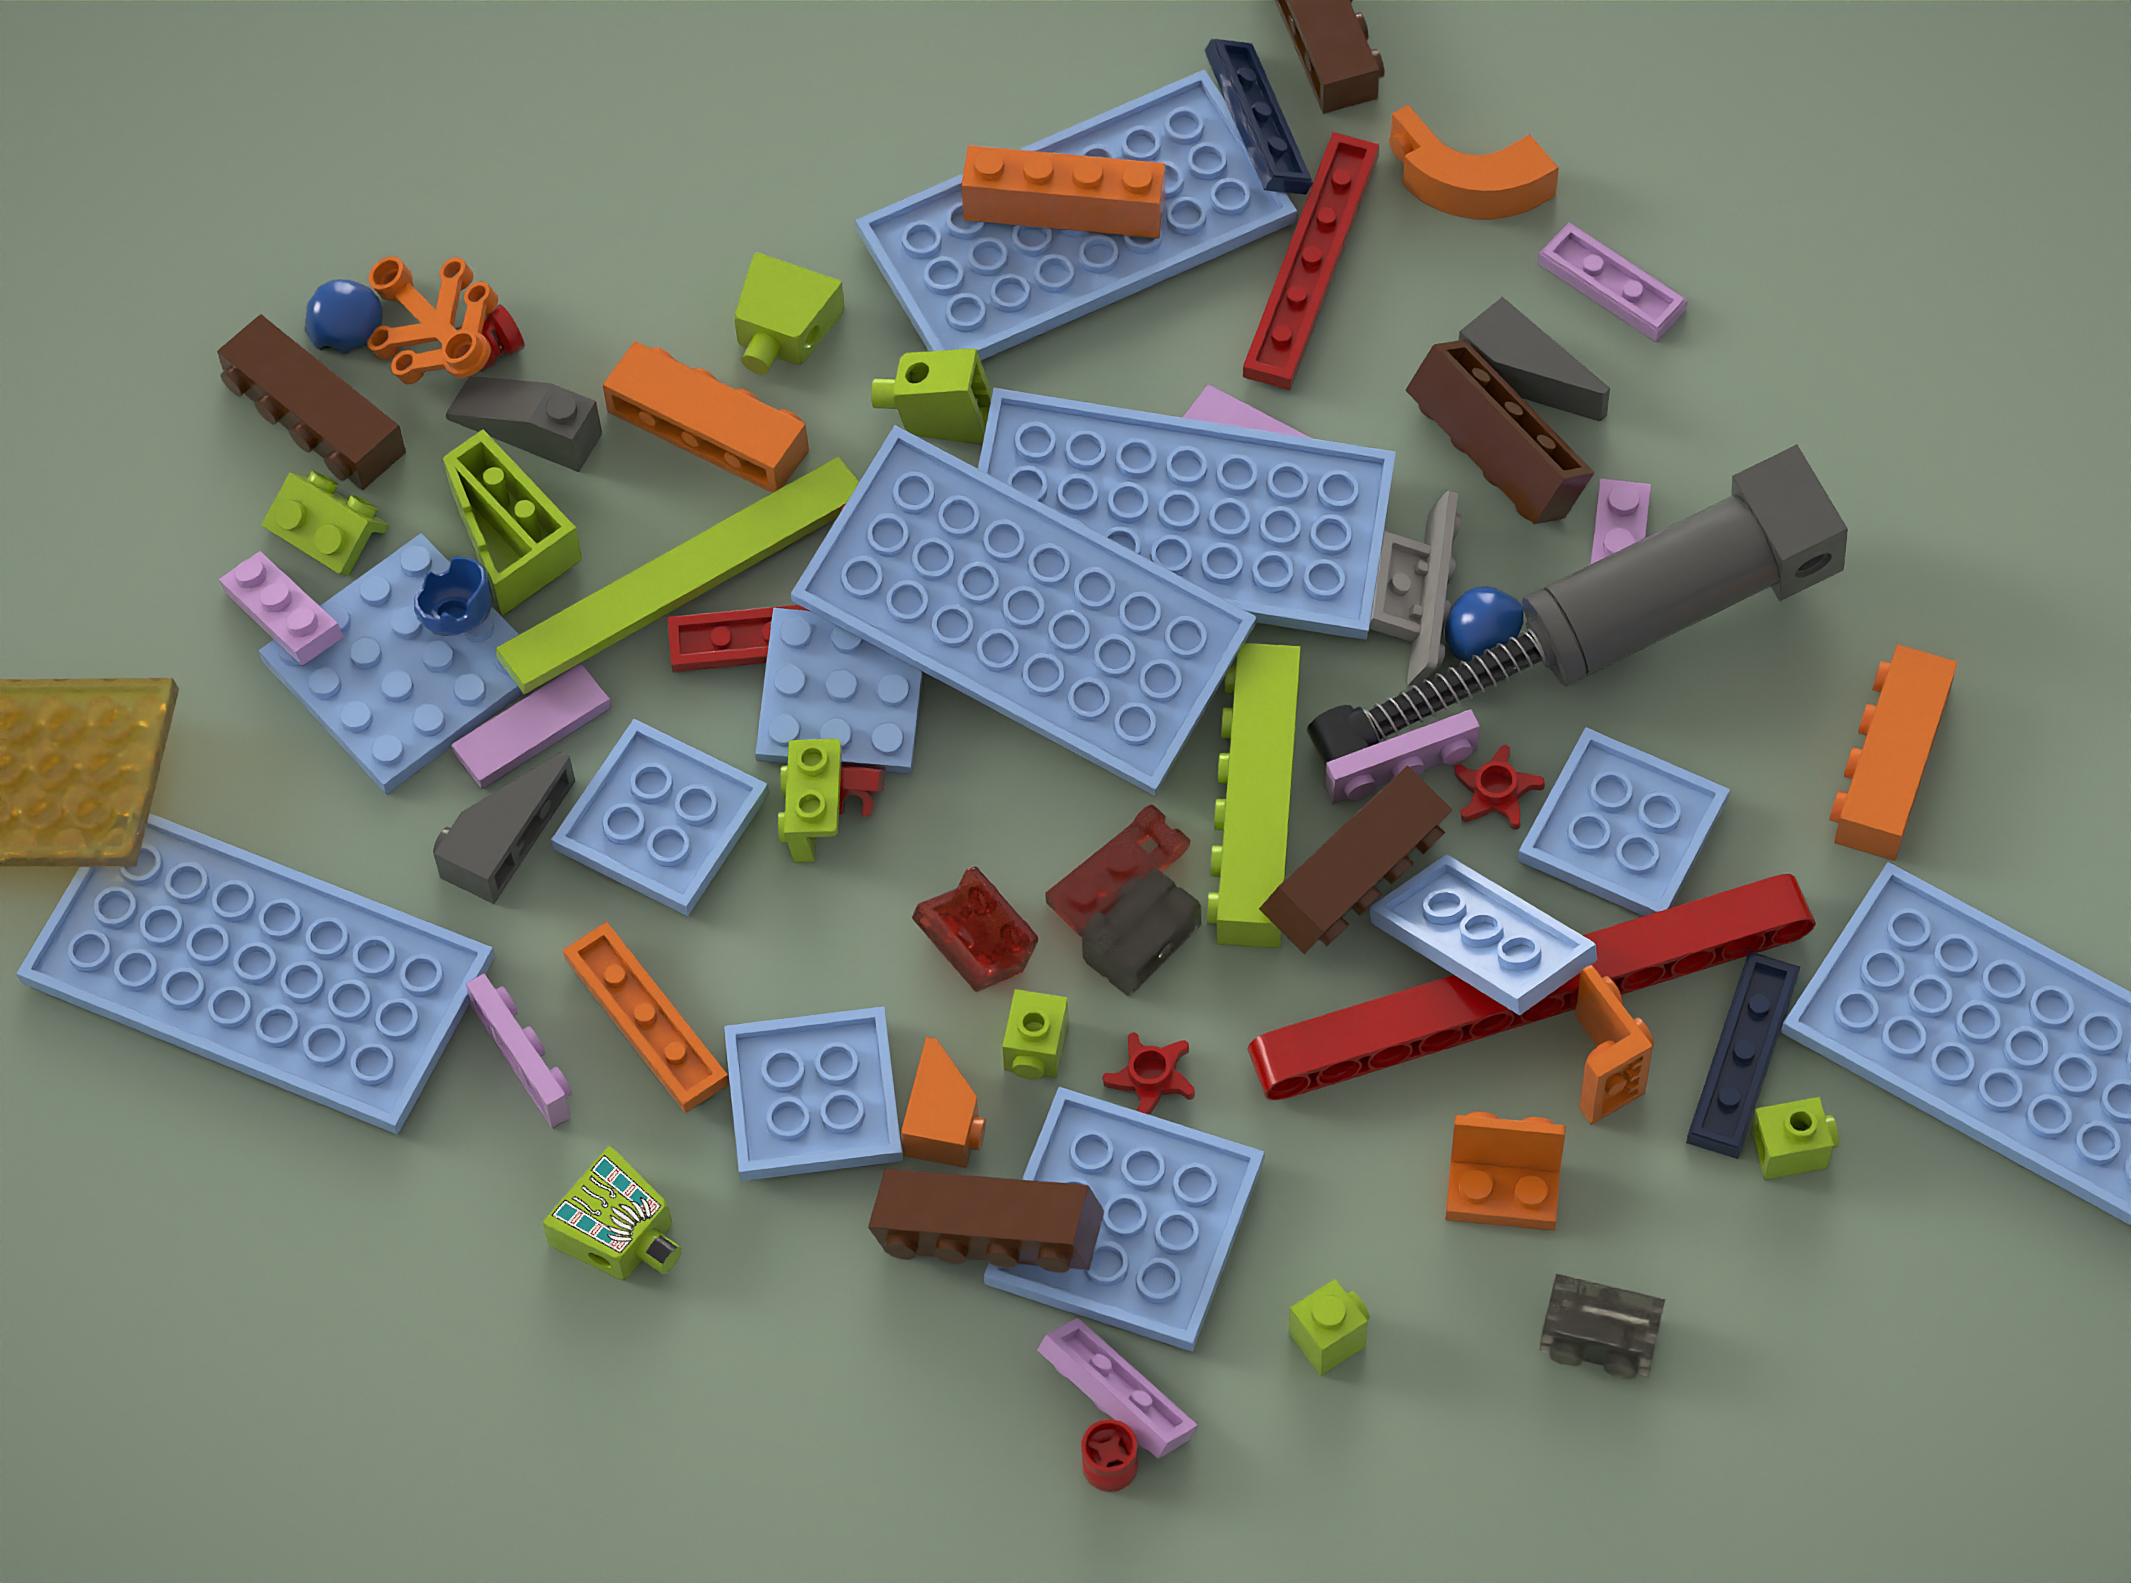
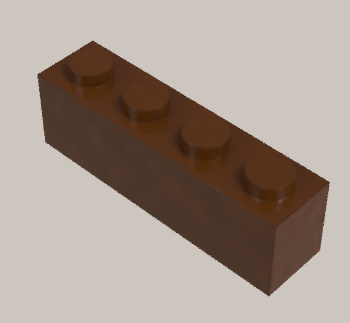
M1275 0L1323 114L1378 99L1379 78L1385 76L1383 60L1377 49H1370L1367 42L1369 34L1366 20L1361 12H1354L1351 5L1353 0Z
M262 314L258 315L217 351L223 369L220 376L227 388L236 396L241 397L245 394L255 402L257 410L269 423L275 425L279 422L289 430L290 436L302 450L307 453L313 450L324 459L327 468L339 480L345 481L348 478L361 490H364L406 453L400 426Z
M1465 339L1433 344L1405 390L1419 404L1420 411L1429 419L1434 420L1451 437L1454 447L1467 454L1483 471L1485 479L1492 485L1499 487L1515 504L1517 512L1533 524L1566 518L1595 473Z
M1407 765L1284 880L1259 910L1303 954L1309 951L1319 940L1326 947L1329 946L1349 926V923L1343 917L1350 910L1353 909L1360 916L1382 894L1376 886L1384 878L1392 885L1412 866L1414 862L1408 855L1415 848L1424 855L1446 833L1439 825L1452 809Z
M884 1169L868 1228L884 1251L899 1259L908 1260L915 1258V1255L937 1257L953 1264H962L967 1259L988 1261L1001 1268H1014L1017 1264L1040 1266L1047 1271L1064 1273L1069 1268L1090 1269L1104 1209L1089 1185Z

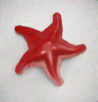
M1502 745L1491 761L1481 766L1479 770L1467 769L1462 764H1457L1454 768L1456 778L1468 790L1474 793L1471 803L1460 811L1461 820L1469 822L1495 811L1509 820L1512 829H1519L1521 821L1518 799L1531 790H1543L1545 788L1544 778L1533 774L1516 772L1508 764V759L1511 755L1508 745Z
M1130 1033L1128 1035V1066L1117 1073H1105L1102 1076L1105 1087L1121 1091H1135L1140 1101L1137 1111L1147 1115L1152 1113L1161 1095L1181 1094L1187 1100H1192L1195 1097L1194 1087L1181 1073L1176 1071L1179 1059L1189 1053V1043L1186 1040L1172 1043L1163 1048L1143 1046L1139 1041L1138 1034Z

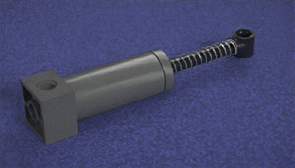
M1796 444L1733 475L1730 497L1547 585L1544 589L1541 588L1523 597L1522 605L1527 619V632L1522 631L1521 637L1516 639L1510 637L1508 643L1504 645L1498 643L1496 649L1492 651L1485 649L1484 655L1479 657L1473 655L1471 661L1467 663L1461 661L1459 667L1455 669L1449 667L1447 673L1443 675L1436 673L1434 679L1430 681L1424 679L1422 685L1418 687L1412 685L1411 690L1406 693L1399 691L1397 697L1393 699L1387 697L1385 703L1381 705L1375 703L1374 708L1369 711L1362 709L1360 706L1353 709L1351 705H1341L1329 709L1316 717L1308 725L1306 731L1326 766V763L1378 744L1382 738L1386 741V736L1396 732L1399 735V730L1407 726L1411 729V724L1419 720L1423 723V718L1431 714L1436 717V712L1444 708L1448 711V706L1456 702L1460 705V700L1468 696L1472 699V695L1481 690L1485 693V688L1493 684L1497 687V682L1505 678L1509 681V676L1516 673L1522 675V670L1530 666L1534 669L1533 665L1540 661L1548 669L1552 670L1561 684L1567 687L1585 678V676L1604 669L1769 587L1772 588L1778 600L1782 601L1843 571L1848 528Z

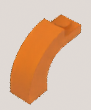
M1409 105L1392 113L1389 144L1394 155L1401 162H1404L1403 185L1427 205L1439 211L1463 218L1498 219L1527 212L1556 196L1559 167L1530 134L1494 153L1484 155L1465 154L1444 145Z

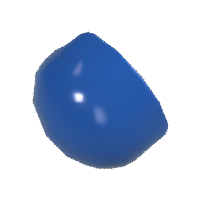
M345 279L331 280L319 286L307 303L305 332L316 348L321 350L324 346H330L338 349L342 354H347L351 350L366 346L367 340L371 337L374 330L381 326L382 305L378 296L369 287L361 283Z
M456 556L450 559V565L446 572L440 574L431 571L427 572L422 589L414 596V612L417 619L432 633L441 636L459 635L479 626L491 611L492 589L486 569L476 559Z
M1483 586L1466 591L1452 605L1445 625V640L1453 655L1461 661L1469 662L1472 660L1473 655L1478 657L1484 655L1485 649L1491 650L1498 643L1504 645L1509 642L1510 637L1518 638L1523 625V606L1516 598L1497 588Z

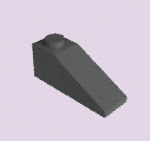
M1501 297L1459 331V340L1465 339L1523 399L1599 422L1607 416L1610 387L1505 298Z
M469 376L446 412L447 420L477 432L484 429L494 439L577 472L581 470L602 435L596 401L552 383Z
M562 752L556 754L462 811L451 828L445 827L440 832L434 844L433 854L440 878L495 904L575 783L570 756Z

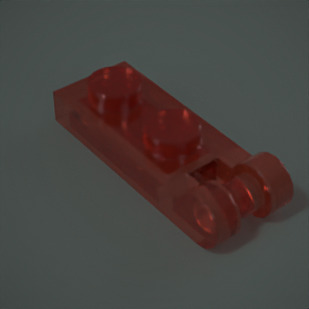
M1149 805L1138 813L1132 824L1045 893L1046 903L1082 937L1179 859L1188 849L1191 841L1180 829L1172 830L1165 823V815L1155 805ZM1149 838L1158 845L1150 853L1140 846Z

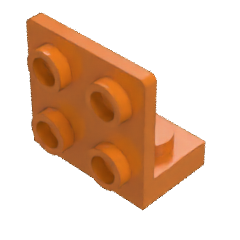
M1589 965L1581 970L1575 1016L1597 1045L1588 1055L1585 1062L1579 1109L1592 1125L1645 1094L1654 1040L1646 1024L1638 1017L1633 1019L1623 1007L1622 996L1615 983L1608 976L1602 978L1596 969Z
M1481 1111L1472 1112L1467 1115H1456L1445 1220L1555 1231L1566 1126L1554 1124L1551 1120L1542 1117H1528L1522 1121L1499 1119L1492 1113Z

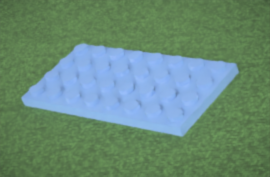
M1204 69L1019 149L1165 163L1166 199L1160 238L966 221L963 219L961 191L963 174L855 220L857 233L927 350L977 349L982 361L1297 222V210L1286 193L1264 191L1229 107Z
M993 388L978 466L979 470L1257 617V623L1367 640L1396 452Z
M896 425L890 431L791 592V601L1154 796L1160 789L1236 659L1239 650L1250 635L1257 619L1251 613Z
M119 801L16 975L21 984L398 1135L470 1004L465 983L483 973L486 975L495 959V954L491 946Z
M1887 862L1787 1016L1781 1033L2131 1226V992Z

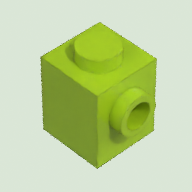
M1018 989L1014 990L1002 1045L1004 1070L1012 1071L1019 1077L1031 1080L1041 1079L1043 1076L1057 1078L1069 1024L1068 997Z
M1820 1097L1755 1109L1751 1135L1764 1180L1828 1168L1833 1147L1839 1146V1135L1836 1121L1832 1114L1825 1115Z
M1335 1278L1290 1307L1289 1335L1320 1376H1322L1366 1347L1367 1320L1370 1318V1315L1361 1298L1352 1290L1346 1293Z

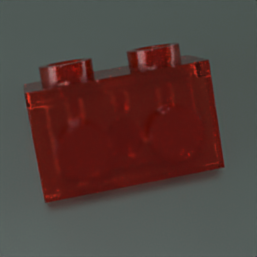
M976 866L965 870L956 889L919 903L912 915L914 922L976 993L1023 973L1038 943V936L1029 924L1022 919L1001 895L995 885Z

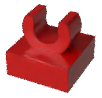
M841 765L839 814H844L845 799L850 794L859 796L863 802L862 816H871L874 811L875 801L870 791L879 792L884 790L885 769Z

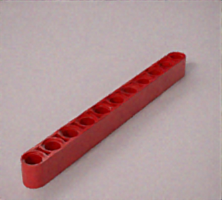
M1784 873L1582 936L1596 943L1598 960L1591 965L1602 978L1608 976L1615 983L1620 994L1623 995L1745 957L1749 951L1758 953L1793 942L1812 931L1816 922L1796 877L1792 874ZM1581 972L1521 1015L1516 1014L1462 979L1452 975L1268 1032L1254 1039L1249 1044L1247 1050L1266 1098L1271 1101H1281L1575 1010Z

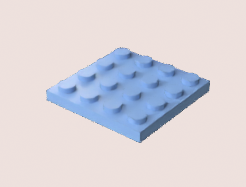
M422 533L320 606L338 623L344 638L303 666L275 640H272L258 650L262 662L386 795L452 747L451 744L475 730L523 694L496 658V648L519 634L492 606L488 617L479 626L454 636L436 635L417 619L414 612V596L422 589L426 573L431 571L440 574L446 572L450 565V562Z
M1058 1087L1022 1180L1089 1185L1104 1209L1090 1269L1069 1268L1067 1272L1055 1273L1036 1265L1017 1264L1014 1268H1001L989 1263L984 1274V1285L1193 1352L1263 1166L1265 1152Z

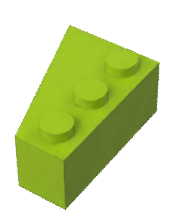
M484 429L442 457L451 493L478 560L486 569L492 595L501 616L507 614L583 560L576 527Z

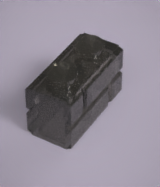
M1153 868L1142 880L1138 876L1130 879L1118 895L1117 901L1119 903L1107 915L1103 912L1096 913L1087 922L1082 931V952L1086 964L1101 976H1106L1109 982L1126 996H1131L1201 926V905L1199 901L1183 888H1178L1173 880L1157 868Z
M1556 1274L1542 1330L1539 1351L1549 1353V1357L1553 1361L1566 1366H1579L1582 1364V1361L1602 1365L1605 1372L1621 1379H1633L1637 1374L1649 1376L1666 1299Z

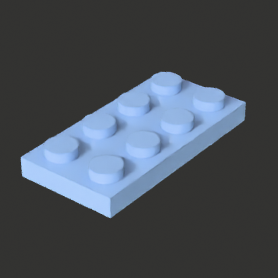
M1447 854L1369 907L1371 923L1518 1015L1527 1011L1579 974L1582 969L1598 960L1596 943Z

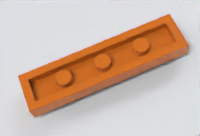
M607 921L563 949L566 962L684 1113H687L729 1085L728 1074Z

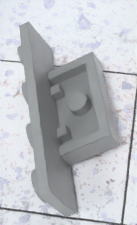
M1447 491L1430 509L1424 543L1388 531L1383 533L1369 629L1412 642L1407 685L1409 686L1415 685L1418 687L1430 674H1436L1442 665L1445 655V646L1440 644L1442 628L1447 622L1451 607L1450 601L1446 600V591L1456 566V558L1451 556L1452 542L1456 538L1461 524V514L1456 512L1458 494Z

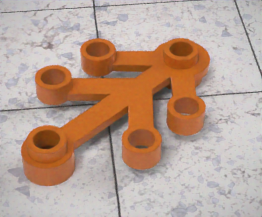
M389 256L381 259L372 267L369 273V284L381 298L394 302L399 301L420 322L419 324L390 328L386 325L379 326L367 340L368 348L379 359L387 360L395 356L391 363V371L404 384L416 383L425 372L446 369L456 378H466L479 372L490 357V343L482 335L485 315L492 312L498 304V295L484 281L475 282L470 285L474 272L460 257L447 260L440 268L439 277L442 282L436 309L413 287L412 272L398 257ZM467 288L464 293V302L467 305L462 329L456 330L453 326L460 291ZM436 341L442 344L441 349L418 354L412 350H404L398 353L400 348L404 346Z

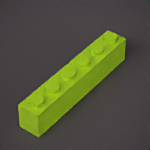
M1244 643L1237 654V662H1233L1225 676V693L1234 694L1233 708L1223 707L1221 738L1231 739L1230 753L1219 754L1218 784L1227 785L1226 799H1216L1214 830L1224 831L1223 846L1212 845L1211 877H1220L1219 893L1209 892L1207 924H1217V944L1281 948L1282 932L1259 908L1286 877L1301 646Z

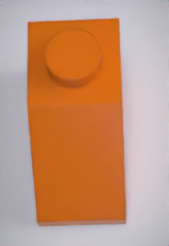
M926 1037L901 1130L903 1156L967 1168L971 1150L980 1151L986 1130V1119L979 1117L977 1096L936 1038Z

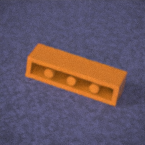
M968 145L961 183L963 219L966 221L1160 238L1166 199L1165 163Z
M634 341L602 384L608 413L771 493L784 487L809 452L806 423L802 422L796 414L786 409L777 410L764 404L748 390L731 388L717 381L708 371L702 368L692 369L676 361L668 352L658 347L651 349Z
M1899 644L1896 645L1891 663L1881 660L1872 688L1873 691L1881 694L1877 706L1866 704L1858 733L1865 735L1866 739L1862 749L1852 747L1844 772V777L1852 779L1848 793L1838 790L1829 821L1838 823L1834 843L1896 861L1952 687L1957 661Z

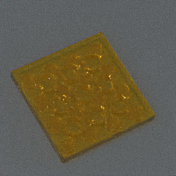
M173 678L0 679V867L137 866L179 693V688Z

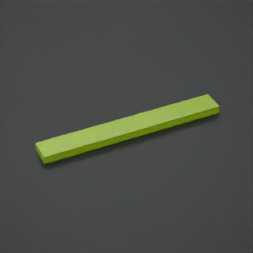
M838 456L496 648V658L521 691L526 694L838 518L841 513V507L846 505L859 481Z

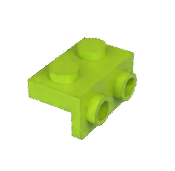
M314 470L311 471L309 476L289 472L261 526L338 574L349 576L371 533L385 534L389 524L375 516L378 508L370 502L355 495H351L347 499L336 492L339 484L324 474Z
M839 739L789 740L788 762L786 766L781 767L780 774L782 796L786 797L785 812H779L778 835L780 843L788 844L794 863L815 862L816 837L835 836L838 833L842 745Z

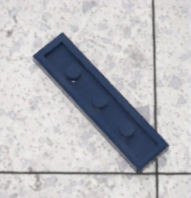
M1211 39L1204 52L1264 191L1306 195L1313 184L1312 178L1253 43Z
M1748 952L1687 1135V1144L1739 1159L1796 985L1800 966L1754 952Z

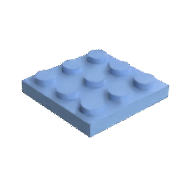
M773 608L756 743V760L787 763L789 740L836 738L840 740L842 745V766L885 769V772L912 774L923 671L811 611Z
M633 719L552 837L553 850L689 916L768 797V784Z
M1585 727L1518 853V861L1642 916L1671 908L1728 800L1730 789Z
M884 1006L724 1026L740 1181L903 1161Z

